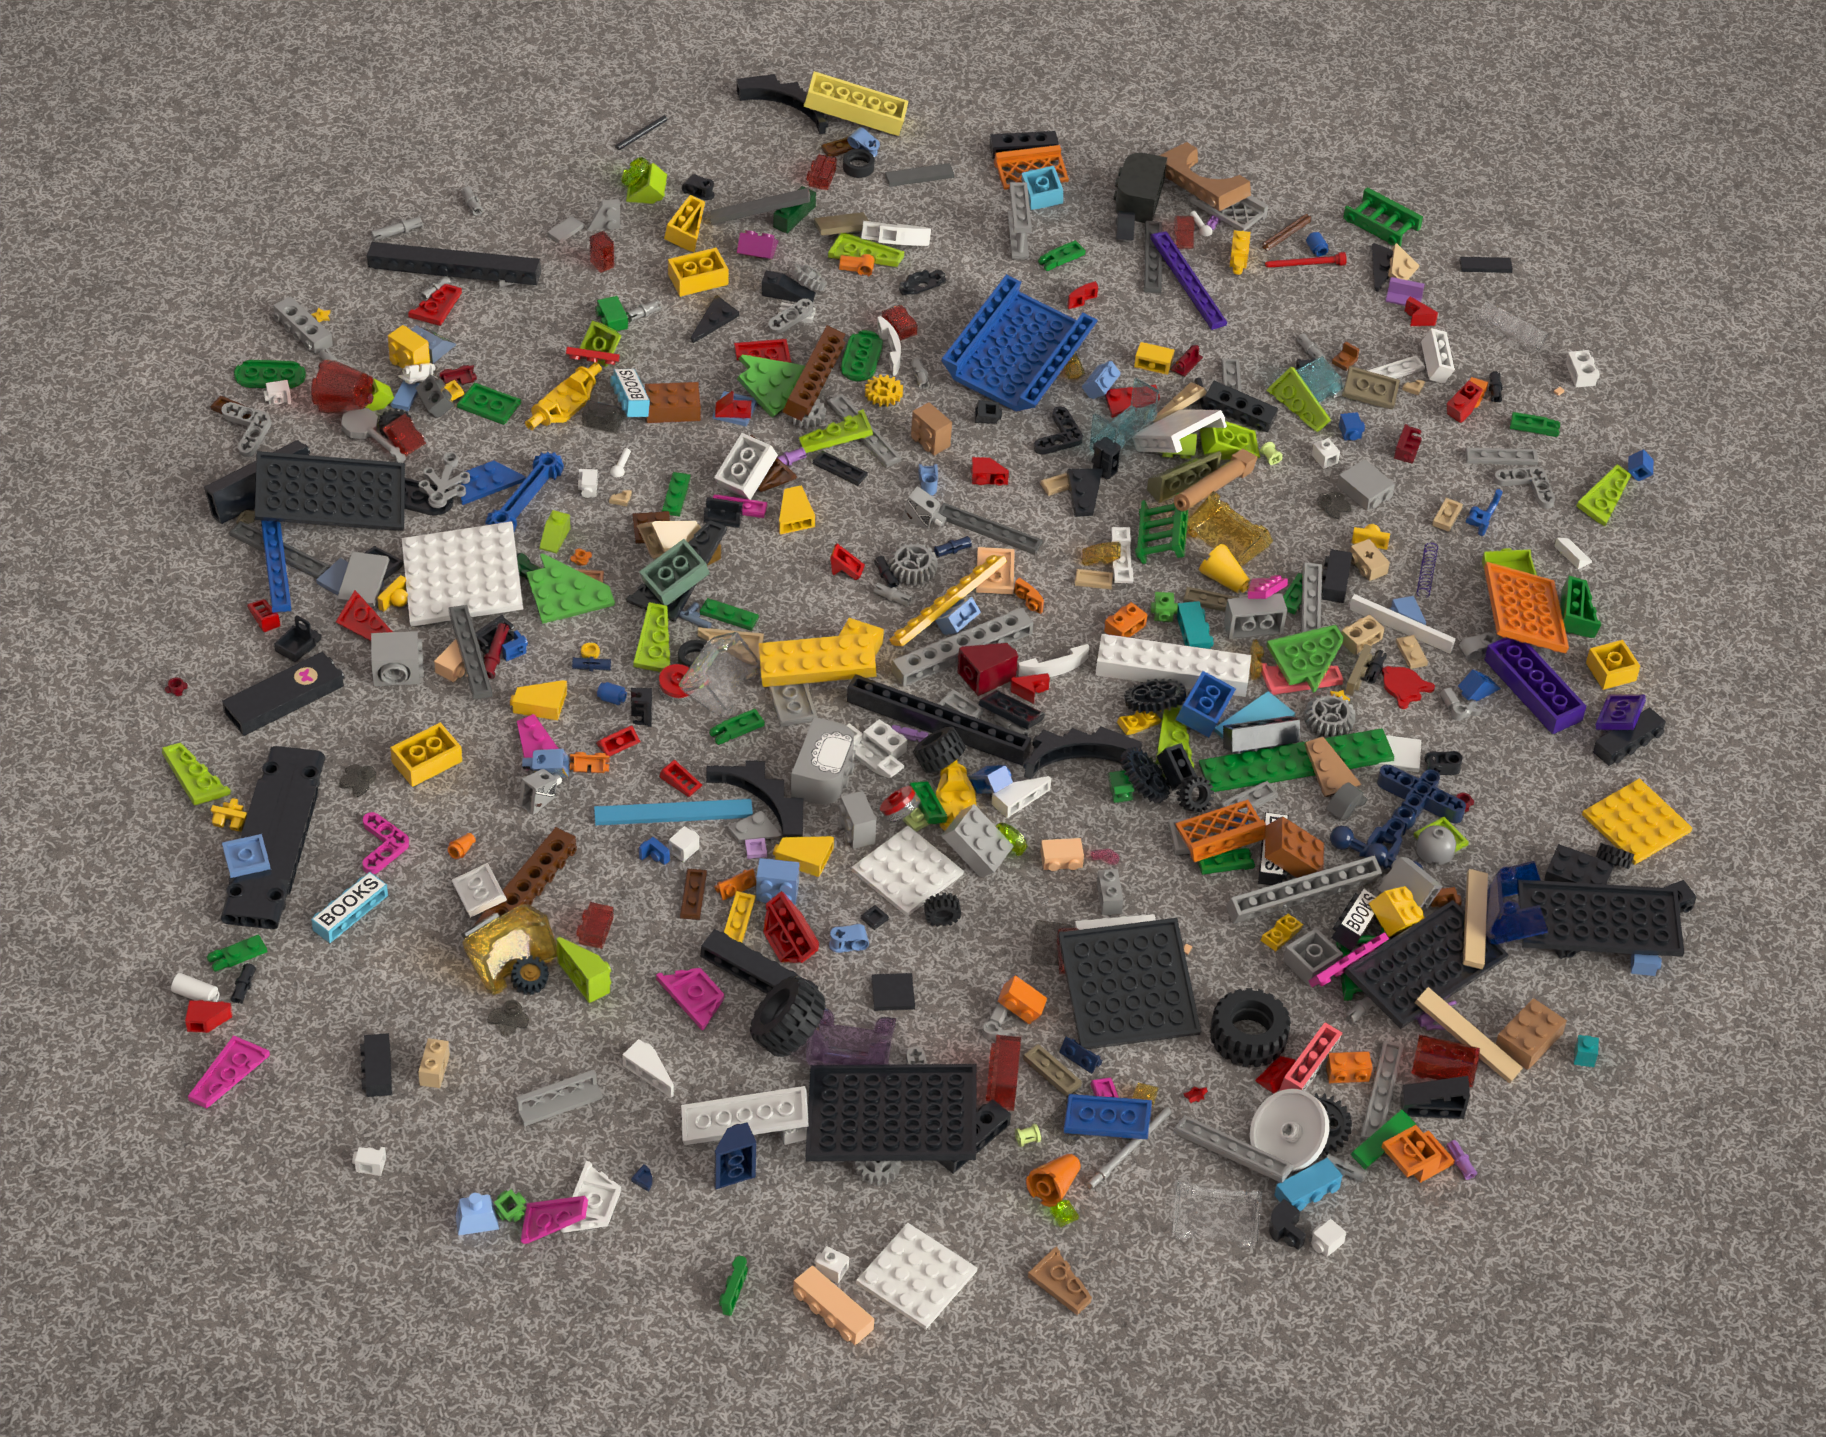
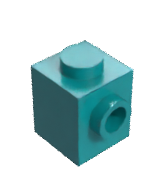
M1578 1035L1574 1048V1065L1594 1068L1598 1057L1599 1038Z

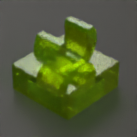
M1069 1200L1060 1201L1056 1206L1050 1208V1213L1060 1228L1079 1219L1078 1213Z

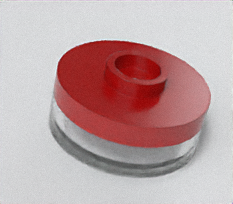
M673 664L661 671L658 681V692L662 698L671 703H682L694 696L697 676L692 669L685 665Z
M905 786L888 796L881 804L880 811L888 822L894 823L912 813L920 804L921 799L911 786Z

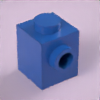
M1358 412L1340 415L1339 428L1343 439L1352 441L1361 439L1362 432L1365 431L1364 422H1361Z
M1644 449L1628 456V472L1637 481L1653 475L1654 460Z

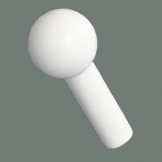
M1192 211L1190 216L1199 227V233L1202 236L1212 235V228L1203 223L1196 211Z
M624 448L617 465L611 468L610 474L613 477L624 475V465L631 452L628 448Z

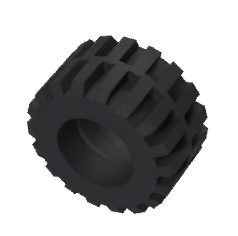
M945 727L935 731L919 742L914 748L913 754L925 773H933L956 761L963 754L966 746L954 727Z

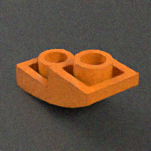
M1018 578L1015 581L1014 594L1020 599H1026L1025 606L1029 610L1041 614L1043 612L1044 599L1034 587L1023 579Z

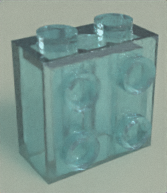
M1323 356L1296 370L1318 402L1343 389L1341 377Z

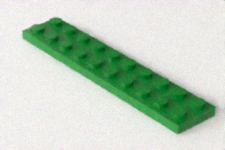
M1383 728L1325 738L1349 769L1394 761L1395 756ZM1305 742L1277 746L1273 749L1265 748L1258 751H1248L1240 754L1199 760L1202 775L1206 780L1210 781L1209 784L1213 786L1210 790H1214V792L1257 786L1266 781L1275 783L1315 776L1304 746Z

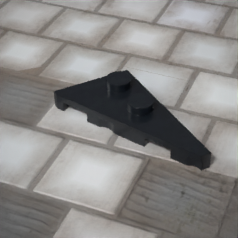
M1373 243L1374 288L1376 292H1379L1389 278L1390 259L1393 257V251Z
M716 295L693 332L691 342H697L737 318L739 311Z

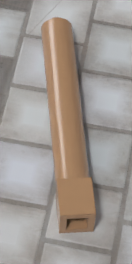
M1241 449L1232 455L1229 462L1177 494L1174 498L1175 507L1180 511H1186L1237 477L1244 478L1254 470L1257 456Z

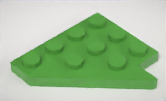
M742 354L739 360L747 370L739 375L737 380L768 415L773 418L784 409L805 365Z
M543 553L540 554V558L544 568L527 572V578L542 624L615 606L610 586Z
M1332 625L1267 641V648L1289 686L1307 681L1314 693L1341 647L1344 637L1337 625Z

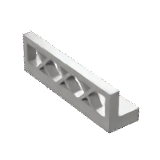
M591 1070L517 1096L516 1109L523 1125L527 1126L603 1099L597 1085V1074L595 1070ZM531 1100L529 1103L522 1105L523 1102Z

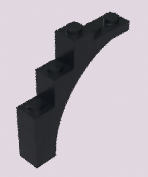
M775 74L736 80V91L740 101L767 100L791 106L807 115L816 124L819 134L826 133L828 119L824 118L823 112L804 107L808 91L803 92V88H800L798 82L781 84Z
M1102 726L1096 732H1093L1092 735L1071 728L1063 737L1043 729L1033 739L1032 746H1034L1031 757L1027 758L1023 765L1025 769L1024 777L1031 780L1039 769L1066 759L1097 758L1121 763L1122 759L1120 756H1122L1124 751L1130 747H1137L1139 750L1142 748L1143 742Z
M746 761V766L707 765L706 783H726L752 793L772 810L780 824L782 837H803L804 798L784 797V779H765V761Z

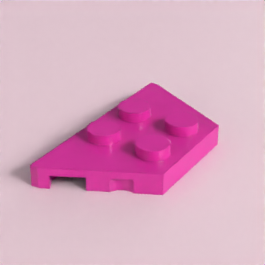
M694 968L688 971L678 970L675 971V974L664 976L663 973L656 974V980L703 1031L723 1002L724 993L701 968Z

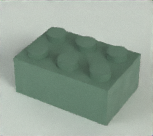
M682 539L639 571L643 582L661 603L666 606L710 574L707 564L685 539Z

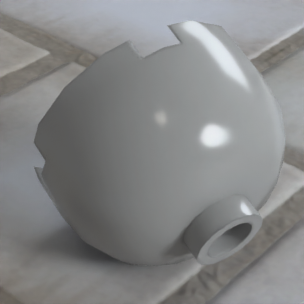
M1433 825L1427 827L1418 837L1416 851L1419 857L1427 863L1439 862L1438 865L1445 864L1454 856L1456 849L1455 837L1449 829L1443 826Z

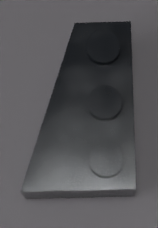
M1468 1076L1403 1085L1400 1095L1401 1109L1409 1117L1464 1119L1470 1098Z

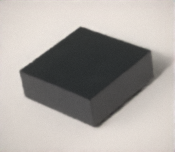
M874 905L861 915V919L873 930H876L889 920V916Z

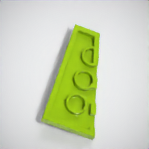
M841 233L828 252V258L840 259L841 255L860 257L863 254H869L873 256L874 264L898 267L904 258V251L861 239L847 233Z
M1290 367L1266 390L1317 432L1331 421L1293 367Z
M864 409L858 411V415L853 417L848 415L840 423L835 424L833 422L828 424L824 430L817 429L799 437L801 447L804 448L805 453L848 443L856 439L866 438L873 435Z
M1617 464L1578 501L1576 507L1596 522L1606 526L1631 474Z
M649 602L633 667L661 672L665 667L671 665L668 610L666 605Z
M1177 705V708L1171 707L1170 711L1165 709L1162 714L1156 756L1165 748L1182 743L1194 768L1187 726L1175 720L1182 706Z
M177 743L162 747L164 758L193 805L216 800L231 794V789L227 786L224 787L216 775L212 776L204 764L197 762L196 757L184 745Z

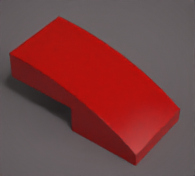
M1097 282L1085 284L1074 290L1068 296L1067 308L1073 309L1084 306L1085 300L1096 298L1098 294Z

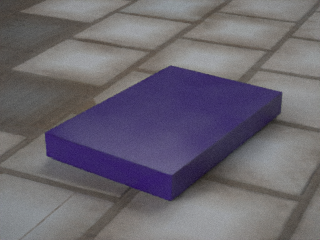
M1609 694L1596 721V730H1634L1646 702L1645 695Z

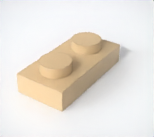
M1446 498L1433 520L1432 526L1449 532L1461 512L1463 504Z
M1414 635L1396 639V644L1410 669L1428 665V660Z

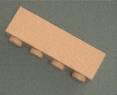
M813 1265L794 1280L793 1292L795 1297L799 1301H805L814 1314H820L829 1327L836 1328L845 1341H851L856 1345L874 1330V1318Z

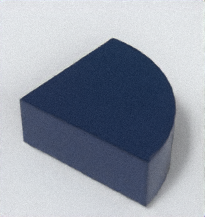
M643 1164L631 1178V1182L648 1192L652 1187L653 1179L650 1169Z

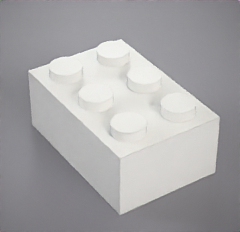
M741 433L714 479L720 487L751 500L778 455L771 445Z

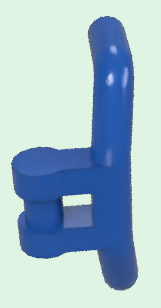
M1500 489L1495 491L1486 511L1476 506L1470 509V515L1467 516L1466 523L1479 527V536H1484L1487 531L1489 520L1503 493Z

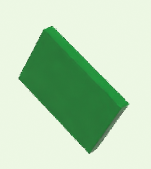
M474 382L457 403V408L505 425L521 404V399Z

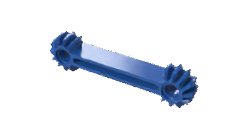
M548 451L546 454L540 452L539 456H535L532 464L533 471L500 510L494 509L492 513H488L485 525L512 522L515 532L517 526L516 518L549 478L552 477L556 480L557 476H561L564 469L561 456H557L555 452L550 454Z

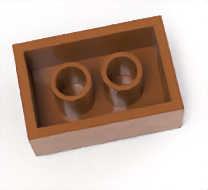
M698 382L645 384V391L650 400L647 423L701 421Z
M1283 816L1265 826L1266 859L1296 878L1323 871L1324 843Z

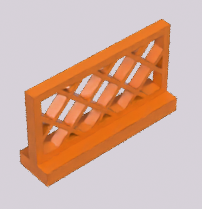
M1060 145L995 154L994 165L998 170L1004 190L1010 189V184L1006 183L1008 178L1015 182H1022L1023 172H1028L1030 168L1033 170L1040 169L1034 165V163L1038 162L1043 164L1041 168L1054 166L1056 172L1063 175L1062 178H1059L1060 183L1069 182L1061 156ZM1058 160L1059 164L1056 167L1050 161ZM1023 164L1027 166V168L1024 171L1020 169L1018 165ZM1007 166L1011 168V170L1009 172H1006L1002 170V167ZM1014 170L1021 174L1019 178L1012 175Z
M1249 800L1176 823V828L1191 852V858L1194 862L1265 839L1266 823L1264 820H1260ZM1242 808L1248 809L1246 814L1238 812V810ZM1224 814L1230 815L1228 820L1219 817ZM1234 817L1243 819L1241 823L1232 821ZM1206 820L1212 821L1210 826L1201 823ZM1247 820L1254 821V823L1245 824ZM1216 823L1225 825L1223 829L1214 827ZM1188 826L1194 827L1192 832L1184 830L1183 828ZM1229 826L1236 827L1235 829L1227 830ZM1198 829L1206 830L1205 835L1196 832ZM1211 832L1218 833L1217 835L1209 836ZM1193 838L1199 839V841L1191 843Z

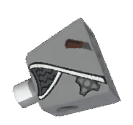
M917 486L907 499L902 518L926 529L932 523L942 527L946 521V517L938 513L941 506L940 502Z
M541 769L522 778L519 806L532 815L537 813L555 798L557 785L562 782L560 775L557 773L552 775L545 769Z

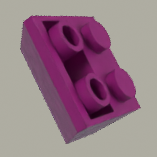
M745 230V233L740 232L737 253L773 259L779 240L775 239V236L772 234L762 233V236H759L754 231Z

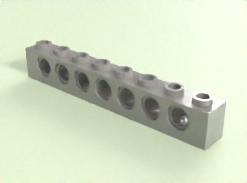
M1022 608L1011 611L1003 616L996 617L993 620L892 660V673L904 687L958 665L959 648L962 646L1009 644L1031 635L1033 632V621Z
M1374 855L1231 897L1226 908L1232 923L1235 924L1376 882L1382 871Z

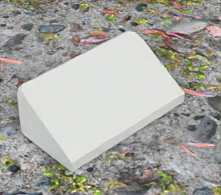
M1569 538L1556 539L1554 547L1577 569L1592 563V560Z

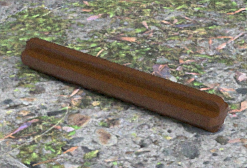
M1304 214L1264 241L1262 248L1269 251L1309 224L1311 216Z

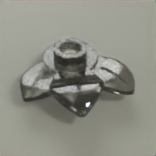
M1340 492L1322 493L1317 498L1318 506L1326 510V513L1335 519H1339L1340 512L1352 511L1351 505L1344 500L1345 495Z
M350 765L345 768L346 775L340 779L339 787L352 788L353 796L359 797L369 790L370 784L375 781L376 771L372 766Z
M508 1000L502 1008H496L491 1011L487 1018V1023L498 1024L501 1035L509 1036L516 1031L517 1027L527 1028L529 1018L523 1012L522 1006L518 1001Z

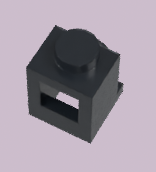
M978 400L975 407V423L997 424L998 420L1002 418V409H999V402Z

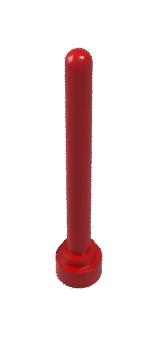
M1338 252L1334 256L1267 261L1265 262V267L1326 263L1345 266L1347 258L1345 252Z

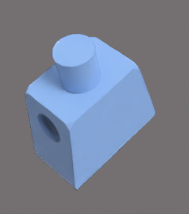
M472 1193L469 1197L459 1200L456 1212L458 1235L499 1229L496 1209L490 1195Z

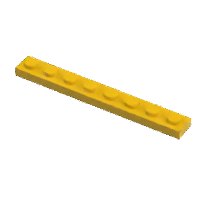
M995 555L987 557L986 562L975 567L970 575L961 578L960 583L950 587L944 596L935 599L934 604L924 608L919 616L907 622L908 625L897 630L894 636L889 639L891 644L894 646H904L1003 566L1007 562L1005 557Z

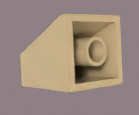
M654 521L637 525L653 559L664 554L682 539L689 542L694 538V534L701 529L696 521Z

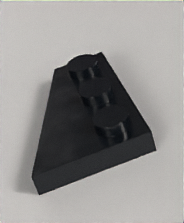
M1103 469L1067 470L1075 517L1093 516Z

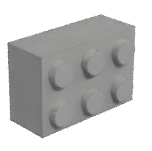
M1282 593L1273 594L1267 599H1248V597L1227 599L1224 626L1228 639L1283 634L1287 607Z
M975 804L961 810L942 835L943 839L982 878L994 873L1014 847Z

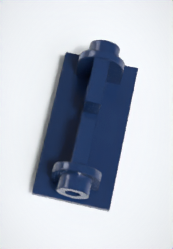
M1067 1036L1064 1038L1059 1053L1091 1074L1096 1066L1099 1067L1102 1064L1103 1060L1100 1059L1099 1055L1086 1050L1075 1039L1071 1040Z

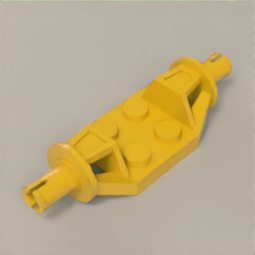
M594 362L588 369L579 366L574 374L561 382L537 404L532 406L531 412L533 416L525 421L526 427L534 430L540 423L548 426L551 423L568 421L590 401L592 389L596 385L595 376L602 371L600 364Z
M958 760L941 769V779L936 790V796L948 816L946 823H939L944 831H946L961 810L973 804L977 806L975 790L967 777V770L963 765L958 764Z

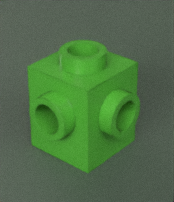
M1155 592L1154 602H1151L1150 609L1151 613H1154V621L1173 622V616L1177 614L1178 604L1174 603V593Z
M512 1189L506 1190L494 1202L498 1207L495 1211L502 1221L506 1218L509 1222H516L525 1215L526 1207L524 1204L527 1201L520 1192L515 1194ZM515 1204L516 1207L509 1211V1206Z

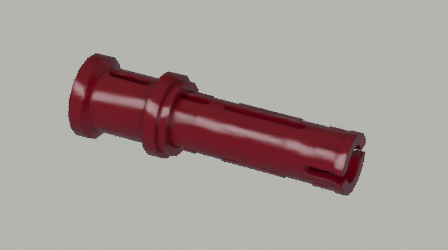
M503 623L497 625L489 652L483 658L487 676L490 679L495 678V669L500 664L499 655L509 631V626L505 627Z

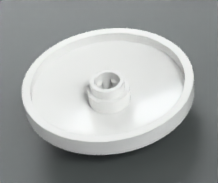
M1286 1089L1274 1093L1260 1105L1253 1117L1250 1128L1251 1145L1293 1164L1291 1172L1304 1169L1318 1158L1326 1145L1329 1134L1327 1112L1316 1097L1303 1090Z

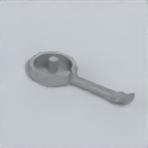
M353 408L343 414L341 427L347 436L355 439L373 437L390 452L391 457L396 458V462L402 463L406 460L405 454L400 453V448H395L377 432L378 416L369 408Z

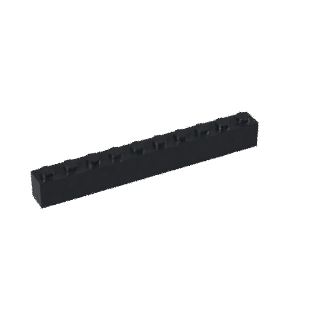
M371 242L366 255L368 267L374 269L497 282L505 280L507 283L536 286L542 272L540 259L380 242Z
M855 674L847 687L848 703L930 733L945 727H954L966 746L1023 766L1030 753L1031 737Z

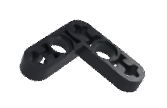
M1058 406L1053 409L1052 418L1061 433L1037 439L1034 443V451L1037 454L1045 455L1081 445L1083 434L1067 408ZM1070 425L1072 428H1064L1063 426ZM1061 441L1063 444L1058 445L1054 442Z

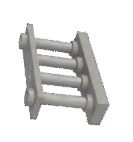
M1010 182L1012 211H1008L1007 214L1012 259H1029L1027 233H1031L1032 227L1027 182Z

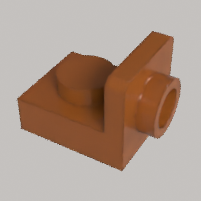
M1345 342L1342 351L1332 359V364L1347 371L1349 366L1358 361L1359 348Z
M1455 887L1442 888L1430 905L1431 907L1438 906L1441 908L1453 900L1461 906L1462 900L1461 896L1457 895Z

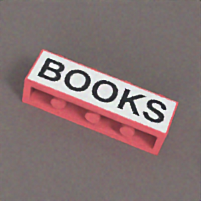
M1324 1023L1284 1077L1279 1091L1286 1089L1305 1091L1326 1063L1328 1053H1333L1337 1048L1342 1032Z

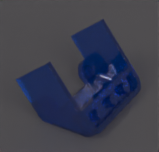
M1535 861L1502 867L1487 889L1486 935L1489 943L1500 944L1548 933L1540 905L1520 909L1519 904L1516 902H1504V897L1518 894V879L1541 881Z

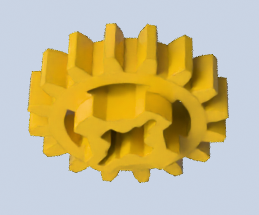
M880 374L879 378L873 376V379H868L867 384H865V397H867L868 401L873 400V405L879 403V407L883 404L889 407L890 403L895 405V401L900 402V398L903 397V385H900V380L895 381V377L889 378V375L883 377Z

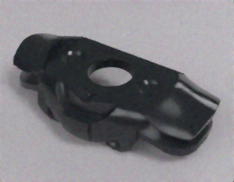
M925 269L922 272H915L908 275L905 282H900L899 291L902 295H909L938 287L947 281L946 275L942 270H935L929 273ZM922 283L927 284V286L920 287L918 285Z

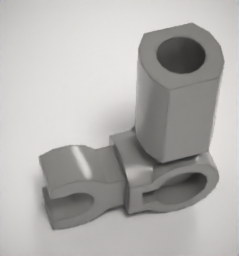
M1451 688L1443 689L1440 693L1444 703L1451 710V718L1456 721H1461L1470 715L1479 716L1482 712V709H1474L1477 706L1476 701L1470 702L1469 705L1460 704Z
M997 1004L988 1022L983 1025L982 1034L987 1040L1001 1041L1004 1046L1011 1047L1012 1040L1007 1038L1015 1039L1016 1032L1001 1028L1008 1009L1001 1004Z

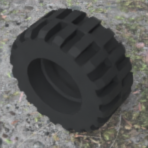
M790 976L787 979H783L766 994L764 1000L760 1002L758 1009L755 1010L750 1026L752 1039L777 1057L789 1056L792 1052H796L813 1035L814 1030L818 1028L820 1020L823 1018V1011L826 1008L824 995L800 976Z
M1246 988L1243 991L1238 989L1234 990L1233 994L1229 992L1224 995V998H1221L1214 1008L1210 1028L1211 1042L1214 1044L1216 1051H1221V1056L1226 1060L1228 1058L1231 1059L1233 1064H1243L1242 1067H1249V1065L1261 1067L1262 1063L1268 1065L1272 1063V1059L1274 1061L1277 1060L1286 1049L1291 1024L1290 1017L1288 1016L1289 1012L1286 1007H1283V1003L1279 999H1274L1275 996L1271 993L1266 994L1264 990L1260 989L1258 991L1252 990V988ZM1242 1020H1251L1263 1025L1267 1031L1258 1035H1250L1241 1032L1233 1024Z

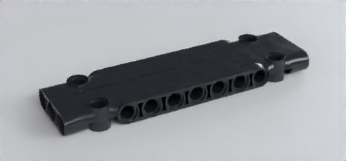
M282 746L270 748L267 761L262 766V778L257 781L241 838L262 834L270 869L233 878L229 876V886L226 888L227 897L220 918L223 923L272 930L278 928L282 911L286 907V896L290 895L318 797L320 775L325 762V755L322 752Z

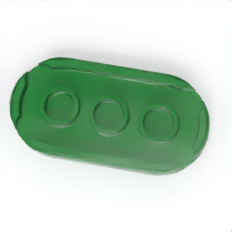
M862 330L858 331V334H852L849 337L840 368L843 376L847 379L865 381L875 374L883 349V340L879 338L877 333Z
M247 360L242 365H237L234 369L235 381L246 388H266V383L287 380L289 389L300 386L306 378L304 367H301L299 363L294 361Z

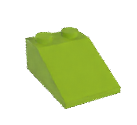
M1225 421L1227 426L1225 428L1202 427L1199 429L1204 454L1220 451L1222 453L1221 460H1230L1233 454L1244 449L1260 458L1254 430Z
M556 938L557 962L588 1003L609 994L611 985V968L609 964L603 961L599 955L564 938Z

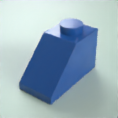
M1474 669L1458 685L1462 690L1461 694L1466 699H1473L1475 701H1479L1501 689L1489 676Z

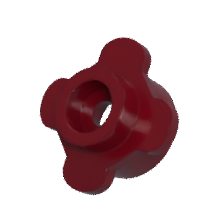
M172 678L168 681L165 692L179 697L183 694L184 689L188 688V684L183 682L181 678Z
M1467 793L1457 794L1456 797L1465 802V812H1468L1469 807L1474 805V800Z

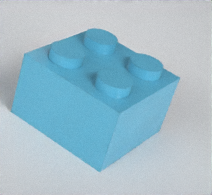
M1054 166L1022 173V182H1027L1031 210L1063 204V188Z

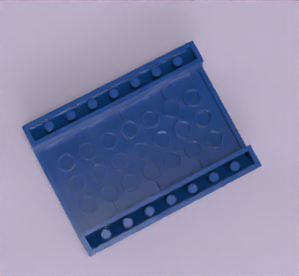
M1006 274L941 361L954 381L1017 412L1036 407L1098 320L1083 312L1075 320L1019 292L1021 281Z

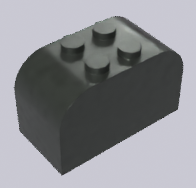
M1133 153L1125 159L1123 167L1119 168L1118 177L1115 182L1117 190H1115L1113 200H1116L1115 210L1117 214L1118 211L1135 212L1136 222L1145 223L1146 221H1153L1165 182L1167 157L1147 153Z

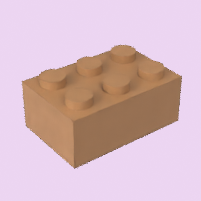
M1533 998L1498 1034L1496 1045L1519 1065L1529 1070L1563 1034L1567 1020Z

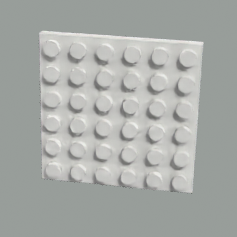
M512 522L402 538L411 627L451 621L448 608L467 605L471 617L523 610Z

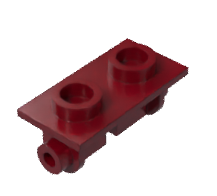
M1192 345L1170 370L1185 377L1203 358V356L1199 355V346Z
M463 365L454 370L445 369L439 373V378L443 380L445 385L453 380L458 383V379H460L461 385L473 383L474 380H477L476 374L473 373L474 365Z

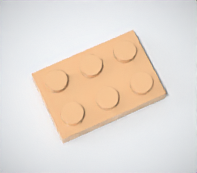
M978 547L977 566L986 562V558L991 555L1004 556L1007 562L976 587L977 593L1013 594L1015 549Z

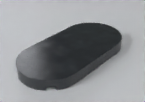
M405 478V509L436 516L448 512L453 507V497L448 499L446 505L441 508L430 506L428 494L419 490L420 481ZM430 484V487L437 491L436 485Z

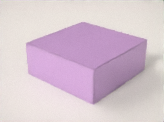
M765 838L745 840L747 859L767 857Z

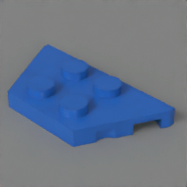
M496 461L464 471L470 474V482L467 484L461 483L466 488L465 496L461 497V504L465 505L523 483L526 477Z

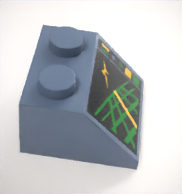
M416 325L411 329L428 341L429 358L432 364L456 346L454 342L428 328Z

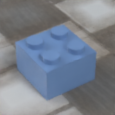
M760 858L756 880V901L767 903L782 891L796 905L800 862Z

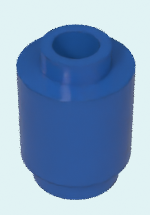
M1310 233L1306 243L1312 253L1316 254L1317 257L1326 255L1328 253V244L1321 233Z
M602 682L598 687L597 697L603 701L620 705L621 702H625L627 692H625V688L622 686Z

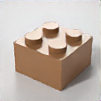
M930 402L912 411L911 437L915 442L918 441L925 451L935 456L951 446V420Z

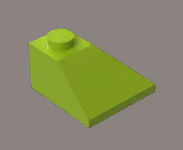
M592 320L580 349L614 353L622 335L616 330ZM597 361V363L605 367L608 366L607 364H604L605 361Z

